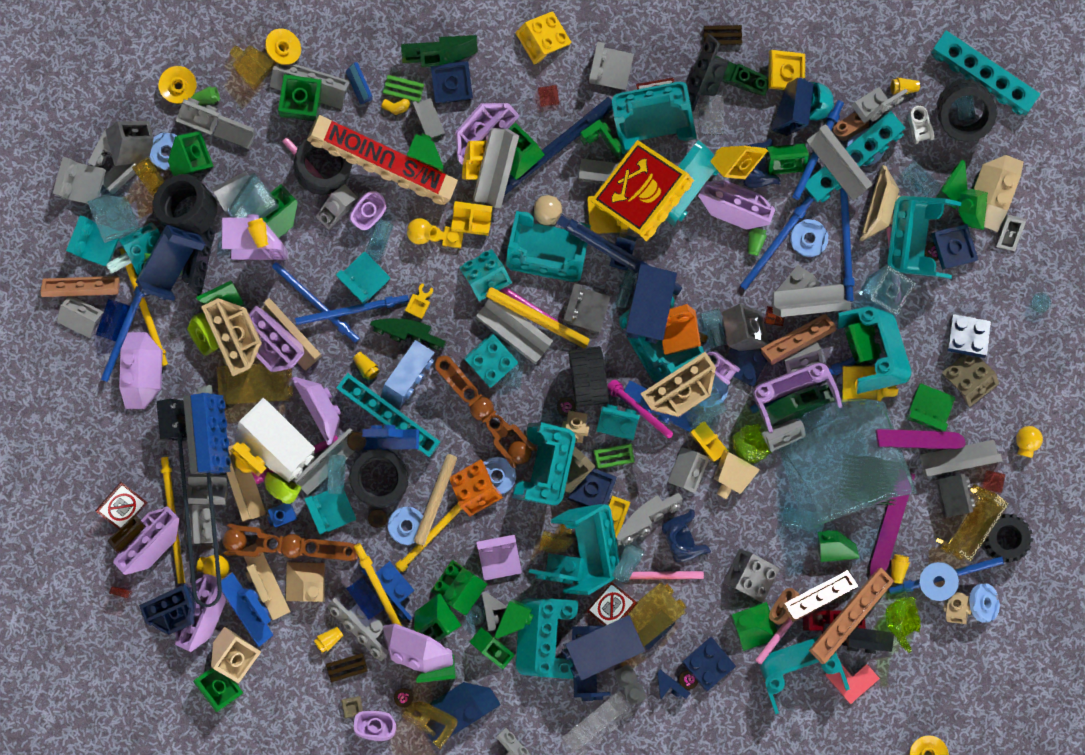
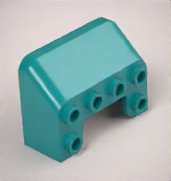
M546 598L523 599L521 603L533 609L531 614L534 617L530 626L526 625L525 628L518 630L517 671L527 676L573 679L570 670L573 666L570 660L555 658L558 619L569 620L577 615L578 601Z

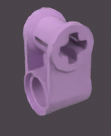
M708 352L707 355L709 357L714 355L717 359L715 364L716 377L729 385L731 378L736 372L740 371V368L719 353Z

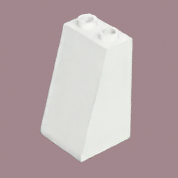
M264 398L238 423L234 443L238 442L241 444L243 442L251 449L249 453L254 457L259 456L265 462L264 465L287 482H290L293 478H298L306 465L309 466L315 459L313 456L315 447Z

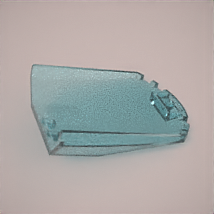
M871 399L841 400V408L838 407L836 402L816 408L797 420L802 421L806 437L779 448L782 462L807 533L812 532L811 530L823 523L891 498L917 493L902 448L878 447L876 429L895 430L885 402Z

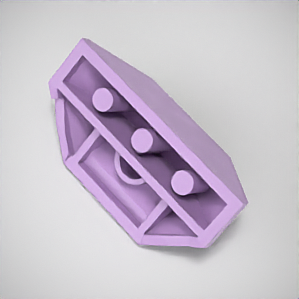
M480 103L455 132L457 160L462 166L468 141H487L490 128L508 129L518 119L520 115L510 104Z
M726 180L707 181L698 195L711 216L746 230L770 225L775 212V208L770 206L761 194Z
M255 306L249 313V316L262 342L256 357L271 372L293 368L304 354L303 345L279 321L260 307Z
M128 332L121 347L119 388L125 409H145L162 387L163 351L146 332Z
M297 377L292 378L321 434L330 447L334 443L340 424L338 415L341 414L336 404L332 405L329 400L332 398V395L327 387L323 389L319 383Z
M168 506L147 513L141 520L146 527L126 547L117 553L113 563L124 575L149 569L176 541L179 518Z
M203 574V577L196 580L197 596L204 604L212 603L217 596V578L213 575ZM223 593L219 602L214 606L202 607L196 603L194 624L175 632V645L192 652L211 638L226 603Z
M398 624L384 625L385 643L390 658L395 663L423 673L453 665L452 650L444 648L431 637Z

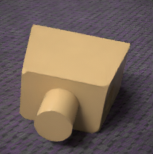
M724 450L714 476V480L721 483L716 494L727 499L731 490L741 494L760 469Z

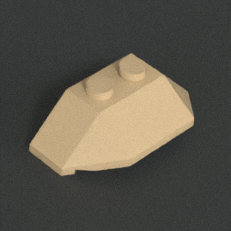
M1004 155L982 165L974 189L988 192L985 228L998 232L1019 183L1023 161Z
M884 165L879 170L860 241L874 236L893 223L895 202L900 197L898 195L899 188L888 168Z
M219 298L201 306L232 376L234 377L251 369L262 342L247 309Z
M704 352L642 392L641 396L651 410L679 417L711 396L716 367L707 353Z

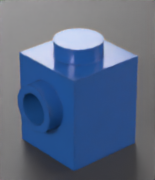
M284 503L268 510L269 515H266L270 526L274 525L275 528L298 520L292 503Z

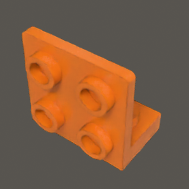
M688 304L669 310L662 340L666 356L701 346L696 311Z
M482 460L452 475L449 479L460 507L469 517L503 498L501 492L493 485Z

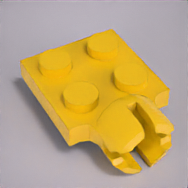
M842 366V405H881L883 397L897 396L899 388L897 386H890L857 394L858 378L875 375V366Z
M237 442L230 450L235 456V467L241 473L253 472L259 477L266 469L264 466L265 462L259 456L254 457L249 453L251 449L243 442L239 444Z

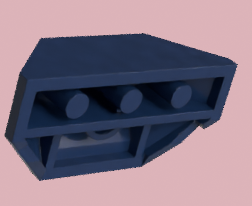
M189 584L182 585L139 605L145 623L150 626L153 625L168 635L194 624L196 601Z
M463 682L430 703L425 731L434 746H436L501 704L491 688Z

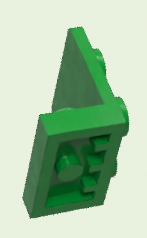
M599 119L580 133V140L583 145L587 143L589 145L593 144L599 139L598 136L600 135L615 158H620V148L622 146L617 138L613 139L611 137V130L605 122L602 124Z
M919 384L906 419L935 431L945 432L948 426L946 422L955 397L927 385Z

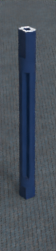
M607 97L542 149L545 155L519 179L516 180L510 174L504 195L513 190L524 179L579 137L583 130L613 110L612 100Z
M561 213L556 219V223L565 228L564 230L634 272L636 265H648L574 219H570ZM675 282L673 294L678 296L682 286Z

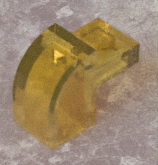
M146 157L132 168L154 198V194L157 192L158 187L164 183V179L150 159Z
M562 524L559 535L544 531L539 550L554 554L564 552L571 546L574 540L566 537L567 533H572V529H568Z

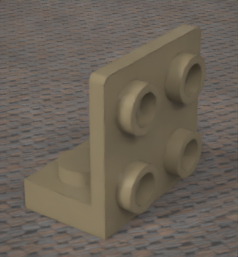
M964 354L942 372L961 392L964 402L969 407L999 385L996 373L980 357Z
M575 446L565 491L568 494L596 467Z

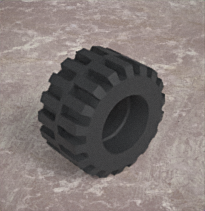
M1001 514L992 517L988 523H985V528L981 531L983 535L980 540L984 545L982 546L983 550H986V554L993 559L1002 556L1004 563L1020 560L1027 555L1026 552L1032 547L1030 543L1033 542V538H1031L1033 533L1028 528L1029 524L1025 523L1022 517H1017L1015 514ZM1010 527L1014 530L1017 541L1012 549L1005 550L999 546L997 533L1000 528Z

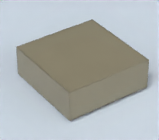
M361 696L341 699L345 719L355 717L356 714L363 711Z

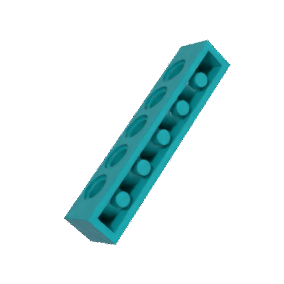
M947 30L931 51L937 61H944L952 71L965 75L964 78L966 80L970 79L981 83L991 94L996 96L998 102L1004 105L1008 104L1012 107V111L1018 115L1023 114L1025 116L1041 94ZM955 50L957 57H951L948 51ZM965 60L971 61L972 64H973V67H972V68L966 67L965 64H964V61H965ZM980 71H986L989 77L987 79L982 78ZM996 82H1002L1004 89H999L996 86ZM1012 92H1017L1020 95V99L1015 100L1012 97Z
M890 111L850 144L846 151L850 156L852 154L859 156L860 162L857 163L859 167L863 164L867 167L875 160L873 157L878 152L880 154L884 153L889 148L888 144L892 140L897 142L904 136L902 132L905 130V127ZM879 131H887L889 138L882 139L879 136ZM871 142L874 145V150L867 151L864 144ZM824 166L808 180L804 190L817 204L819 201L824 203L831 197L829 194L834 189L838 191L842 187L827 167ZM822 179H828L831 186L824 188L820 182Z
M349 373L345 375L336 387L338 391L384 425H395V429L401 430L419 429L418 450L427 457L431 458L440 446L441 442Z

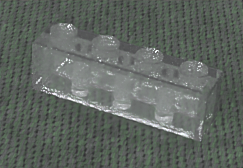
M618 690L559 740L571 755H584L588 752L586 749L591 744L595 746L603 740L602 735L608 731L610 734L618 727L616 723L621 719L626 721L633 715L632 710L634 707L622 692Z

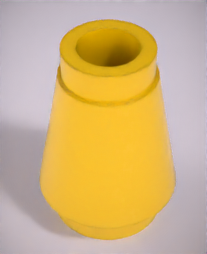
M896 77V79L891 80V93L897 94L904 89L908 91L906 94L919 92L920 82Z
M262 218L247 222V229L257 248L269 245L266 222H263Z
M362 352L357 353L353 357L363 378L369 381L379 374L378 365Z
M894 554L893 559H891V578L894 580V583L903 584L910 564L908 556Z
M336 627L316 636L317 638L314 640V643L321 653L328 652L343 637V634Z

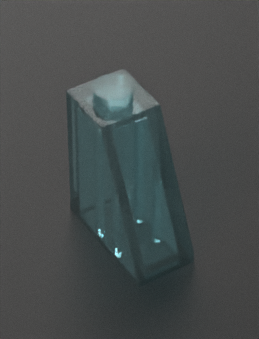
M254 172L240 190L227 212L230 218H247V215L254 214L259 215V218L263 219L278 209L279 205L272 193Z

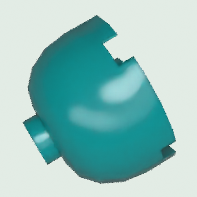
M811 82L814 85L809 120L818 121L826 118L833 110L834 98L827 86Z

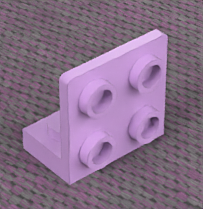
M515 535L477 542L484 580L522 573Z

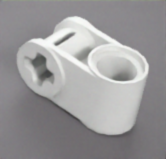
M923 106L914 107L908 114L914 144L927 139L934 140V131L926 108ZM915 111L922 114L921 120L914 118L913 113Z

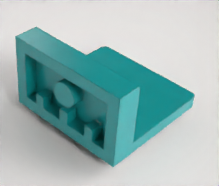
M80 215L66 251L77 257L107 267L121 232Z
M152 222L118 240L121 247L126 251L138 276L143 269L144 253H151L161 236L158 228Z
M492 249L481 253L480 256L465 262L459 267L478 301L486 298V293L490 287L499 291L512 283L504 265Z
M363 252L344 271L340 270L336 274L337 278L362 304L372 298L391 279L366 252Z
M492 333L463 358L490 388L518 364L514 356Z
M607 404L606 407H602L596 432L633 441L640 415H636L637 412L630 409H625V412L617 410L618 407Z
M342 485L316 496L305 498V502L320 535L356 520Z
M549 553L546 572L529 569V573L535 574L537 579L573 585V581L581 582L585 559Z

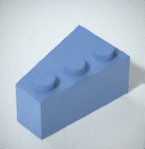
M415 340L385 382L380 397L400 409L405 400L409 399L414 392V386L416 384L419 385L422 381L425 369L429 370L435 360L432 358L435 352Z

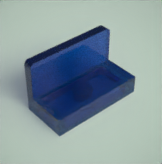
M108 299L95 335L116 342L130 306Z
M364 577L346 588L368 620L385 610L383 604Z

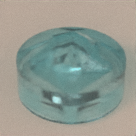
M1044 293L1035 294L1031 300V307L1039 313L1046 312L1051 306L1050 297Z
M474 605L466 615V620L472 625L481 624L486 618L485 610L479 605Z

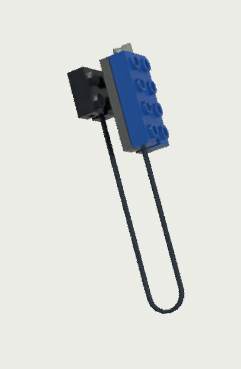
M212 385L196 387L197 394L183 396V400L165 399L156 401L160 439L178 441L192 594L196 603L202 607L214 606L219 602L222 595L211 475L231 472V459L228 450L229 439L227 438L226 430L227 420L224 410L225 401L223 395L212 394ZM185 440L188 442L190 474L207 475L218 588L216 599L210 604L202 603L196 592L182 441Z

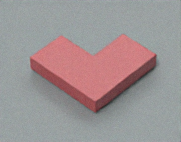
M865 664L853 676L842 665L850 690L846 691L839 672L824 674L850 704L880 679L868 664Z

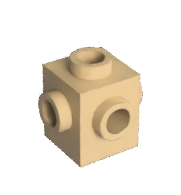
M568 411L567 421H563L562 428H567L574 432L576 436L575 443H583L584 436L588 437L589 425H586L588 414Z
M957 592L944 601V612H946L947 622L967 624L968 614H972L968 596Z

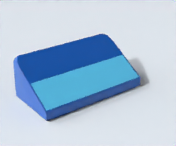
M354 62L346 70V74L361 105L373 100V96L358 62Z

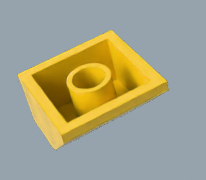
M751 146L721 147L715 152L710 162L723 177L746 179L768 150Z

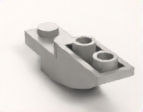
M677 493L664 501H661L657 495L638 508L621 528L616 541L618 547L632 543L634 538L638 536L643 537L649 534L652 529V520L656 522L662 519L664 514L679 510L683 500L681 495Z

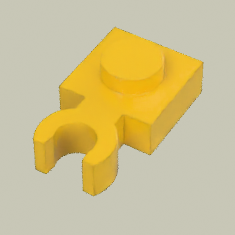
M445 226L444 232L438 228V236L432 242L443 240L442 246L461 249L464 233L451 231V227Z
M423 283L419 286V295L413 294L405 309V312L421 320L431 303L426 299L433 294V288H430L428 293L422 291L424 288Z

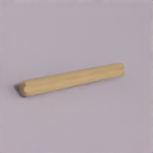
M446 455L414 542L419 545H424L457 461V457L454 455Z

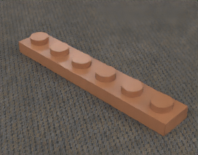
M878 568L809 649L811 654L821 664H825L894 582L882 568Z

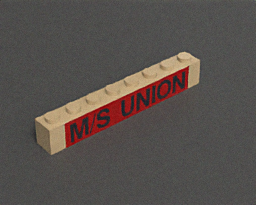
M321 115L314 121L307 141L311 142V145L314 147L324 148L331 155L341 156L347 162L358 164L368 172H375L385 180H392L402 188H409L419 196L431 198L434 203L439 205H445L451 200L458 181Z

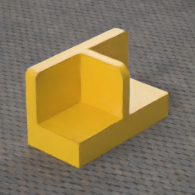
M455 201L451 231L488 236L493 206Z
M705 421L689 433L712 463L722 456L724 450L728 451L718 439V435L714 434Z

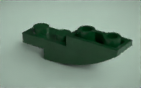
M477 35L439 37V42L401 44L402 63L421 62V67L452 63L478 52Z
M702 49L700 50V52H699V54H698V57H697V59H696V62H697V60H698V58H699V56H700V53H701ZM728 61L729 64L721 82L757 95H766L768 90L767 76L739 63L734 64Z
M388 318L374 320L370 323V326L373 327V332L380 335L387 333L391 335L390 339L399 343L401 340L406 342L410 335L411 340H416L419 343L422 341L429 343L428 347L439 351V349L444 350L447 344L445 340L430 334L432 326L421 322Z
M828 384L820 387L813 385L790 394L767 406L765 409L771 426L774 427L792 419L801 418L804 413L834 404L836 401Z

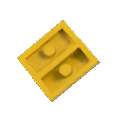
M468 141L463 159L462 179H478L487 141Z

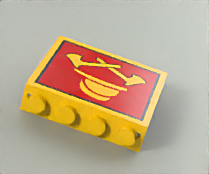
M637 140L591 199V202L601 211H606L638 233L647 242L655 234L659 225L666 220L672 208L679 203L682 195L690 189L694 180L687 172Z

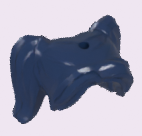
M768 139V141L746 146L767 149V147L773 145V140ZM763 157L747 178L744 179L746 187L759 188L772 184L780 185L781 180L777 175L767 173L765 157Z
M690 509L684 515L666 521L661 529L666 536V542L671 552H673L672 555L676 562H686L702 554L711 553L707 545H695L691 532L686 525L695 517L693 509Z

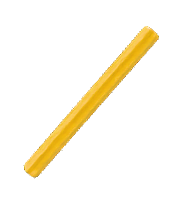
M493 287L488 289L486 297L582 348L588 346L590 339Z

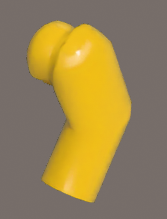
M385 99L381 107L394 115H398L409 109L410 102L407 99H402L399 102L392 103Z

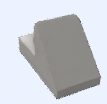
M105 130L88 161L91 166H102L107 158L106 152L111 154Z
M482 592L488 631L497 630L496 626L500 625L498 614H494L493 610L504 609L507 606L487 592Z

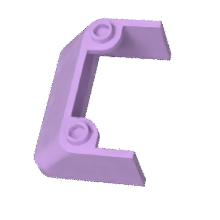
M250 214L247 215V218H222V249H231V260L288 259L287 249L267 224L269 245L257 248L247 229V222L259 219V215Z
M813 363L761 383L753 389L754 400L769 434L773 430L763 404L826 380L838 407H842L838 388L825 364Z

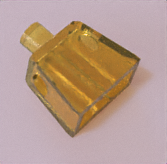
M236 45L229 52L236 59L232 64L233 68L252 91H255L276 64L275 60L250 45L244 51Z

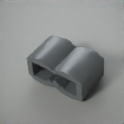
M626 664L615 670V677L618 683L624 687L625 697L632 705H636L646 699L645 691L637 682L636 673L630 665Z

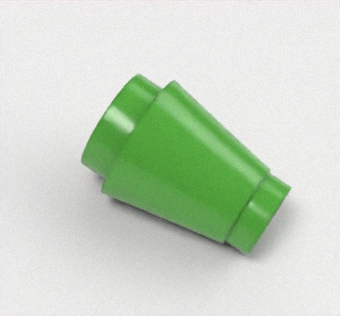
M211 86L195 93L191 97L199 101L198 105L200 106L213 105L220 101L218 89Z
M752 228L751 232L749 231L748 254L759 256V252L767 238V230Z

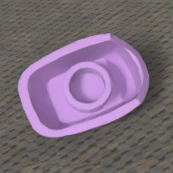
M368 191L362 195L350 212L349 220L360 230L371 228L382 217L387 208L384 197L377 191Z
M362 711L356 714L354 720V733L356 736L374 741H386L395 735L396 723L389 713Z

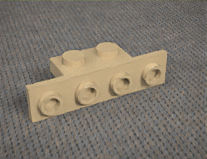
M255 543L244 548L241 551L254 552L257 548V545ZM261 553L259 557L243 556L248 565L246 567L248 570L246 576L250 583H254L256 587L254 591L259 597L258 601L262 600L266 604L272 620L290 613L291 611L264 553Z

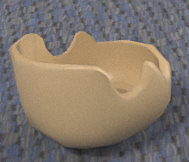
M551 195L541 196L534 204L535 219L541 225L552 226L556 224V219L560 213L562 214L561 202Z

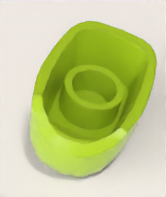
M198 313L194 315L190 320L187 331L199 351L204 356L215 352L219 345L205 314Z
M267 472L265 476V488L274 498L281 500L285 504H291L297 499L301 490L300 485L293 481L287 482L278 474Z

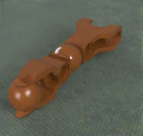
M445 355L438 357L435 362L436 371L464 402L469 403L467 406L470 407L472 417L482 421V423H486L487 429L495 438L493 445L506 458L510 466L516 469L517 464L520 465L528 462L532 456V451H537L536 446L527 439L516 425H509L502 417L495 414L496 411H494L492 401L481 394L478 395L475 386L450 357ZM447 362L449 364V368L447 370H442L440 368V363ZM467 389H472L475 392V396L471 400L464 397V391ZM497 418L500 421V426L497 429L491 428L489 425L490 419ZM510 430H513L521 440L511 443L507 452L499 443V440L502 437H506Z
M228 524L226 526L229 530L225 532L222 539L223 545L227 549L223 553L227 556L259 557L261 553L278 552L288 558H297L298 556L305 555L343 561H355L359 558L354 548L356 544L317 539L306 540L296 534H288L279 538L278 536L265 534L261 528ZM244 532L257 533V548L254 552L241 551L247 543V536ZM271 539H276L278 545L272 550L269 548L268 543ZM313 542L316 545V551L310 554L307 551V545ZM351 547L352 554L347 556L345 551Z

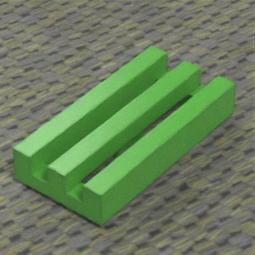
M387 75L383 94L419 103L425 85ZM390 81L418 87L420 89L416 90L390 83ZM389 87H390V88H394V89H398V90H402V91L414 93V94H417L418 96H417V97H413V96H409V95L397 93V92H394V91H390V90H388V89H389Z
M631 443L594 450L597 469L635 462ZM628 448L629 452L599 457L598 455L600 453ZM630 456V459L600 465V461Z

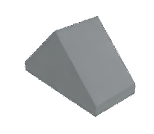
M1012 215L1005 216L1001 224L996 247L1015 251L1026 219Z

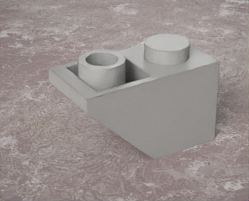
M344 184L330 195L316 215V218L329 230L352 207L358 197Z

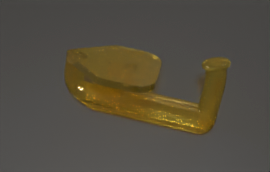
M423 701L412 703L401 715L405 720L433 737L436 733L426 725L430 719L446 726L440 736L433 740L439 749H442V746L446 743L458 723L454 716ZM416 710L422 713V716L415 717L412 714Z

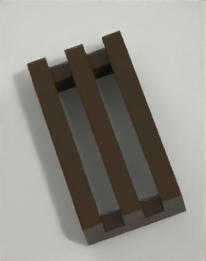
M742 25L704 26V43L709 34L714 38L738 37V40H717L721 43L720 46L742 45ZM738 30V33H708V31Z
M135 514L108 539V543L119 553L146 525Z
M363 653L326 664L330 682L368 672ZM358 658L361 659V662L334 670L331 669V666ZM363 666L362 670L338 677L333 676L334 673Z

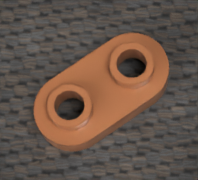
M854 112L835 124L833 129L835 137L841 141L848 140L865 130L869 126L870 121L864 124L858 114Z
M793 588L785 589L770 610L769 618L775 624L780 625L787 621L789 615L783 605L800 596Z

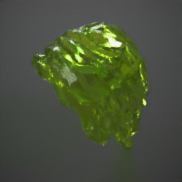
M760 424L742 427L739 432L733 435V448L736 454L748 463H758L772 453L762 437L763 432L759 430L761 428Z
M913 596L897 599L886 608L885 612L886 624L889 630L895 635L901 647L908 653L912 651L906 636H909L914 631L920 632L921 619Z

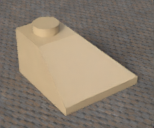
M287 562L286 601L325 602V563Z
M224 627L213 642L211 667L239 684L261 651L233 631Z

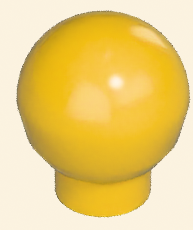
M417 218L408 224L407 236L414 244H425L429 240H436L438 228L431 225L425 219Z
M1025 426L1018 431L1016 435V443L1019 447L1017 454L1033 458L1034 451H1037L1043 443V436L1039 429L1033 426Z
M214 555L209 557L201 556L197 562V571L216 577ZM219 555L221 579H223L229 572V563L223 556Z

